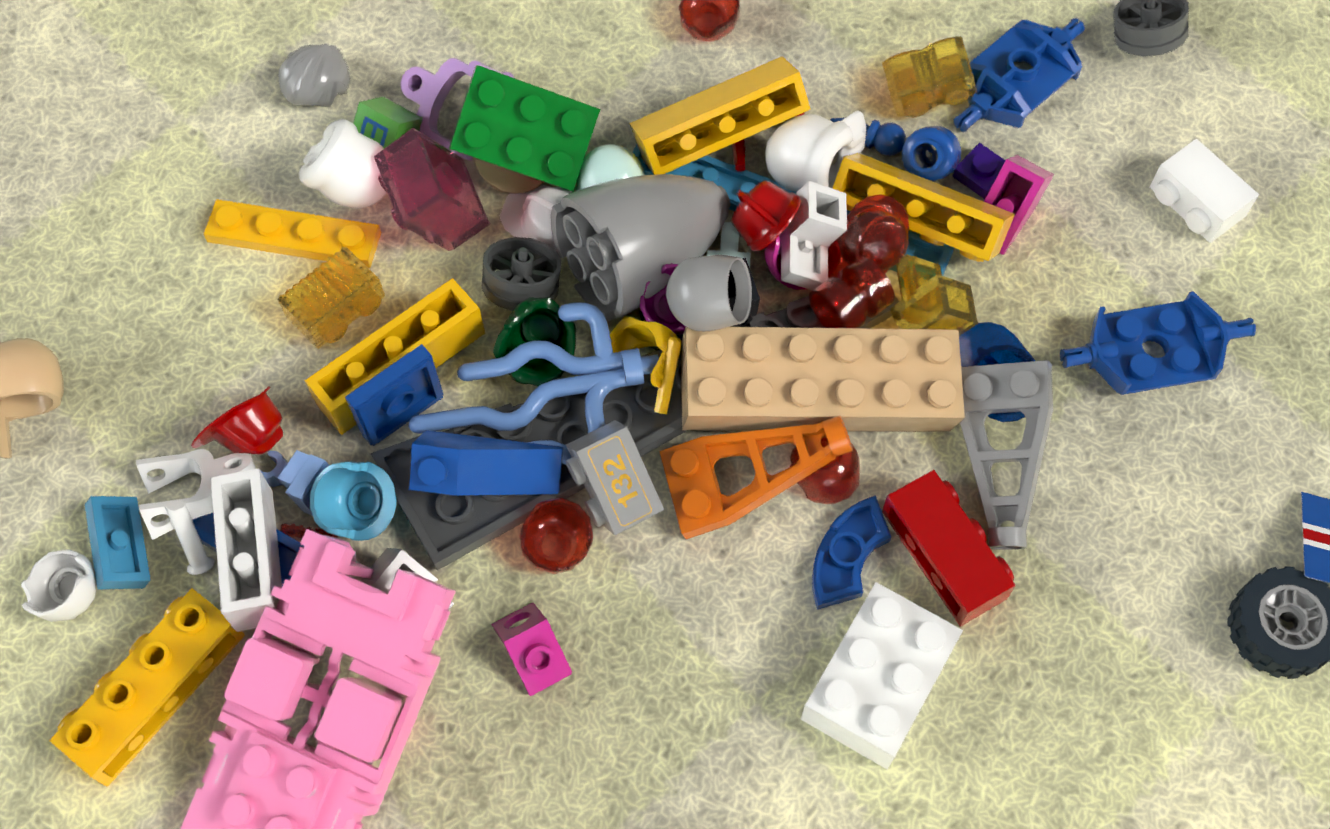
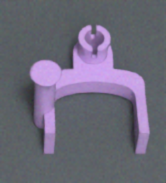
M450 58L445 61L436 74L420 67H411L402 76L401 90L407 98L420 105L416 114L423 118L419 133L452 154L471 161L473 157L448 149L451 140L439 134L437 130V120L444 100L451 88L464 75L472 77L476 65L514 78V75L507 71L499 72L476 60L468 65L456 58Z

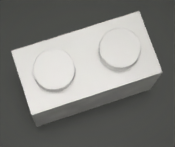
M1197 138L1163 162L1150 185L1155 196L1162 204L1174 209L1185 220L1186 225L1191 231L1201 234L1209 243L1246 217L1259 196L1253 188Z

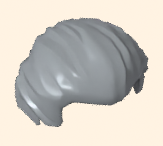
M327 43L322 45H306L294 52H290L278 72L281 92L286 100L294 105L331 106L337 94L343 95L347 92L350 83L349 67L343 58V54L340 53V49H337L335 45Z

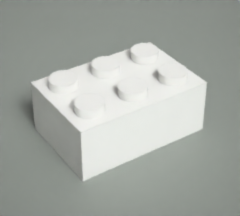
M875 582L805 704L801 720L888 770L963 630Z

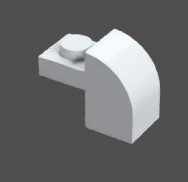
M808 181L795 193L800 197L801 203L792 221L779 235L780 247L778 254H781V281L820 292L828 285V246L847 231L846 193Z

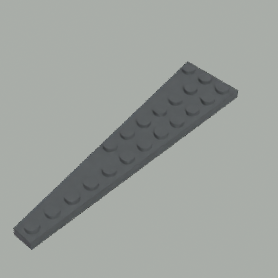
M876 271L823 290L818 295L807 296L790 302L787 308L765 315L762 312L752 316V321L741 327L870 329L899 313L901 303ZM659 349L657 351L645 354L643 356L658 354V357L660 358L662 350ZM681 352L679 353L667 414L654 412L658 388L652 385L650 381L651 374L644 375V384L614 389L606 395L603 401L605 425L616 420L627 426L641 457L688 431L682 430ZM587 393L549 400L528 425L513 431H498L484 425H469L451 428L443 432L519 442L553 440L566 445L588 434L585 417V398ZM509 403L494 410L510 413L518 410L524 403L513 407ZM419 436L370 453L375 464L390 476L395 487L397 502L437 571L585 488L584 483L580 486L575 483L567 465L562 464L560 492L558 494L456 496L409 490L412 443Z

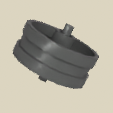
M1120 0L1114 8L1115 44L1120 50L1128 54L1143 57L1159 56L1174 51L1182 46L1188 38L1189 2L1187 0Z
M522 237L501 239L490 245L484 253L481 289L488 300L510 311H513L519 303L529 297H550L555 300L559 291L561 259L557 252L544 242Z

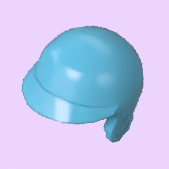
M347 461L332 464L324 468L316 477L310 492V509L316 524L329 534L354 541L370 540L380 535L391 522L396 510L397 499L394 484L390 476L372 462Z

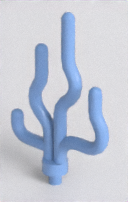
M575 302L564 304L558 310L561 320L565 322L584 320L589 323L595 356L575 357L551 342L530 341L520 344L506 356L462 364L457 370V375L463 381L503 376L515 372L528 361L539 358L550 361L565 372L580 376L556 379L539 385L530 393L518 410L510 413H503L486 406L466 407L414 416L409 421V428L412 432L418 434L426 430L439 431L469 425H484L498 431H513L528 425L549 400L587 393L585 398V417L588 433L605 425L603 401L606 395L620 387L644 384V375L652 373L659 357L658 354L641 357L638 348L613 353L608 323L604 314L596 306L589 303ZM553 440L528 442L563 447L562 464L566 465V460L572 458L566 445Z

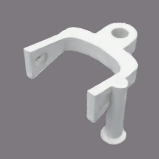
M197 449L184 454L136 460V466L148 494L189 473L201 475L200 487L192 497L139 505V510L152 540L175 529L189 562L187 567L189 574L198 575L207 572L213 567L214 559L207 557L192 520L213 512L211 477L256 469L252 457L248 453H233L213 459L212 454L208 450ZM154 469L164 470L163 474L156 477L147 475L149 471ZM160 514L169 516L168 519L160 522L151 520L154 516Z

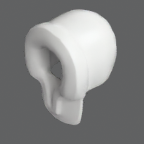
M857 110L844 120L832 122L816 114L795 116L785 121L774 131L767 143L765 157L769 173L779 185L796 192L808 181L833 188L843 157L860 153L864 149L866 123L863 114ZM838 152L836 163L830 166L833 157Z
M345 119L329 124L323 133V139L308 151L303 159L305 165L299 171L300 181L306 187L319 190L327 199L337 205L355 209L369 207L380 201L387 194L392 183V164L384 148L378 142L358 133L357 127Z

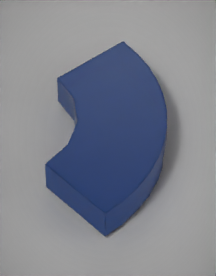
M876 495L864 499L844 511L831 524L822 539L816 553L812 573L813 596L817 610L862 597L861 572L863 564L875 549L889 543L892 537Z

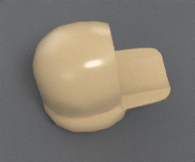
M15 338L0 342V458L4 459L12 458L9 422L48 413L60 406L64 393V378L58 358L45 345L30 338Z

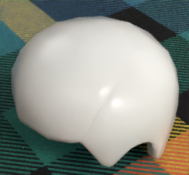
M69 549L49 552L34 564L27 580L21 583L27 597V602L22 604V607L25 611L50 622L74 619L86 611L95 599L97 585L92 563L86 556Z

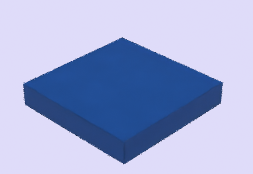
M421 344L345 396V399L362 436L370 446H375L408 423L412 417L419 415L442 399L444 394L432 355Z

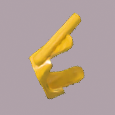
M624 317L610 334V338L613 341L611 343L613 353L655 346L662 350V354L652 370L650 381L653 386L658 388L654 412L667 414L681 340L663 324Z

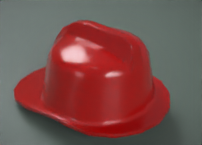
M764 180L751 189L749 193L741 190L736 193L741 202L734 211L731 222L746 241L747 246L752 251L759 252L770 245L786 229L797 213L801 199L795 193H790L774 183Z
M268 386L261 394L234 406L219 416L192 441L191 447L198 448L216 441L233 453L264 454L270 451L283 437V430L280 426L282 421L281 413L267 395V391L271 387Z

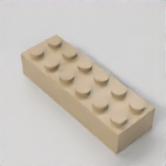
M686 327L681 340L682 430L756 431L817 424L841 415L847 431L943 432L951 431L965 418L958 330L726 327L713 331H695Z

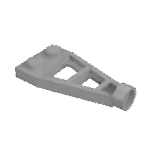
M1048 360L961 367L965 418L960 424L988 522V546L994 550L1027 548V525L1053 412L1052 364ZM1022 412L1026 417V425L1020 445L1012 450H995L992 448L984 426L986 417L992 413ZM1020 462L1022 466L1020 489L1016 495L998 496L995 493L991 472L994 463ZM1005 521L1015 523L1014 527H1001V524Z

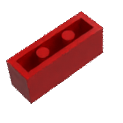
M932 470L887 495L882 513L961 627L1006 601L1016 584L1013 582L1014 575L1008 563L1002 557H996L987 545L986 535L981 525L974 518L969 519L960 507L959 496L955 488L947 480L942 481L936 471Z

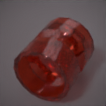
M860 256L840 270L838 278H829L809 294L810 305L816 317L825 328H860L865 324L866 316L869 318L875 317L893 304L895 299L893 287L886 274L874 261Z

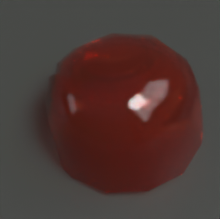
M681 0L679 5L681 26L697 40L718 41L733 31L740 16L739 0Z
M827 436L821 439L823 447L829 445ZM852 443L853 451L836 456V459L797 482L805 492L808 500L815 503L833 505L848 499L858 488L860 482V459ZM796 446L791 452L790 467L794 466L799 460Z
M564 498L546 500L535 505L524 521L519 534L523 557L534 569L552 575L571 571L579 565L586 557L594 537L590 516L578 503Z

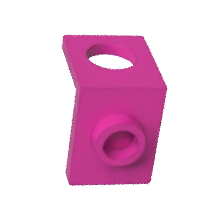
M534 602L491 624L504 644L530 696L572 674L571 668L547 618ZM529 618L523 624L513 628H509L514 623Z

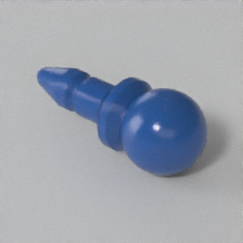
M831 118L830 121L837 122L845 118ZM875 119L870 126L866 124V148L875 147L884 156H894L902 151L906 141V134L902 127L895 123L881 125Z

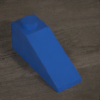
M426 430L412 443L409 490L456 496L558 494L560 492L563 447Z

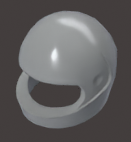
M727 255L691 257L682 261L673 271L667 284L666 297L672 314L684 326L695 331H713L744 323L749 316L752 301L751 278L745 261L740 257ZM730 270L736 285V299L733 311H731L728 297Z

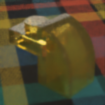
M906 254L896 262L901 301L891 307L890 311L895 323L900 328L958 330L959 336H961L978 324L971 285L942 276L939 264Z

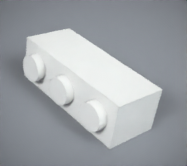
M260 469L211 477L221 613L236 632L256 628L265 606L277 608L279 598L272 596L271 592L274 586L282 587L273 491Z

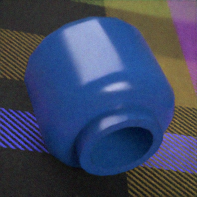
M928 126L914 131L906 139L902 147V162L905 170L932 182L948 177L956 170L961 159V147L958 138L952 131L942 126Z

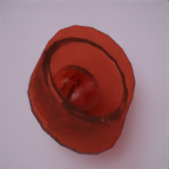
M879 194L866 197L853 207L847 215V231L831 243L828 248V278L831 283L837 286L876 271L882 278L890 268L901 261L906 254L909 244V220L901 203L893 197Z

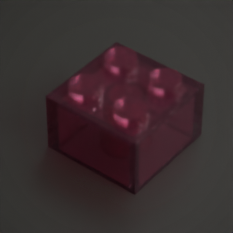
M410 129L374 156L380 172L378 175L379 183L388 193L393 206L391 209L392 217L403 230H410L422 236L428 243H435L451 251L490 225L463 158L417 129Z

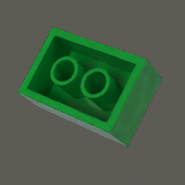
M476 65L448 149L545 183L574 191L600 109Z

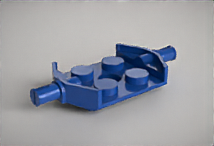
M1073 18L1066 26L1060 29L1058 27L1051 28L1029 20H1020L962 68L959 82L968 100L969 107L954 118L956 128L961 126L960 131L966 132L974 123L983 118L1021 128L1026 116L1072 77L1074 80L1078 79L1082 63L1071 41L1085 31L1083 22L1080 21L1078 23L1079 19ZM1025 61L1033 68L1022 70L1017 68L1013 62Z
M1194 291L1189 292L1184 301L1104 314L1105 307L1103 306L1099 308L1094 318L1089 343L1082 347L1061 349L1060 361H1063V368L1088 364L1089 369H1095L1120 395L1216 379L1223 369L1227 344L1230 339L1253 337L1256 333L1255 324L1252 325L1254 322L1252 318L1231 322L1222 320V317ZM1148 341L1158 343L1164 349L1165 356L1160 358L1152 357L1144 351L1142 344Z

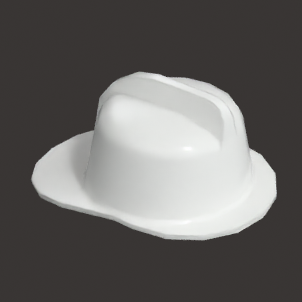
M541 184L529 192L510 193L506 197L500 213V220L504 229L513 237L532 238L546 243L556 251L551 230L552 206L560 203L564 196L572 192L561 187H550Z

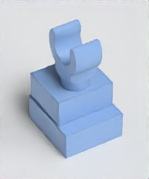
M296 450L289 462L279 452L269 451L267 453L268 456L277 464L270 472L261 471L269 486H285L287 488L285 493L303 512L312 515L310 509L311 489L316 477L324 468L330 465L322 458L312 454L308 455Z

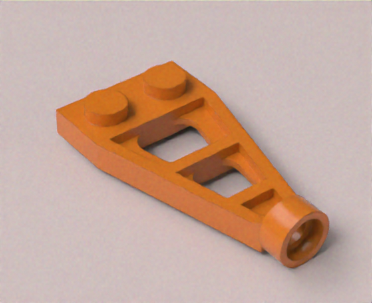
M840 415L811 425L701 436L659 452L681 534L687 540L734 523L836 459V456L853 451ZM827 436L829 445L823 447L821 439ZM787 443L794 444L799 454L798 462L794 466L775 475L768 474L762 452L769 447ZM746 456L750 458L755 469L753 481L733 495L726 496L721 494L714 470L715 463L724 457Z

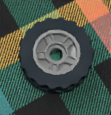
M1285 566L1283 569H1277V567L1269 568L1263 574L1258 573L1236 594L1237 597L1231 602L1228 609L1231 610L1230 616L1227 618V624L1232 633L1230 638L1232 643L1236 644L1240 650L1238 653L1244 660L1248 659L1255 669L1270 673L1269 676L1276 678L1285 676L1288 679H1297L1303 674L1308 676L1330 661L1329 584L1304 577V570L1299 571L1295 570V567ZM1279 617L1286 622L1292 621L1294 626L1290 630L1285 629L1280 624Z

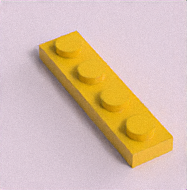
M216 199L203 235L209 243L371 268L381 236V230L377 224Z

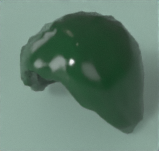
M529 297L519 303L505 321L493 349L495 358L506 356L520 344L530 341L551 342L574 356L576 349L574 321L565 322L559 318L558 310L560 306L550 297ZM536 358L528 361L515 372L509 373V375L520 384L539 386L560 378L565 371L559 369L548 360Z

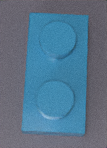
M90 496L84 506L97 590L145 588L151 581L137 497Z

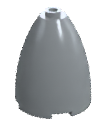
M656 174L615 179L568 194L562 198L560 203L552 206V236L558 256L560 258L567 256L570 270L579 281L574 286L585 303L596 306L604 314L606 321H610L614 318H621L640 308V297L644 294L648 281L651 282L647 287L645 298L652 297L668 284L671 276L666 273L661 274L663 265L670 263L680 264L688 258L701 257L705 254L718 236L728 217L730 199L722 186H718L712 181L692 176Z

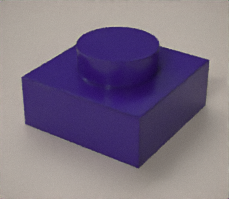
M979 142L958 164L956 170L953 171L952 177L985 199L1006 160Z

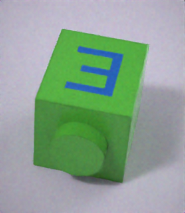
M378 97L359 102L353 124L357 127L358 133L378 142L388 154L390 161L408 157L416 150L420 142L419 130L423 118L385 97Z

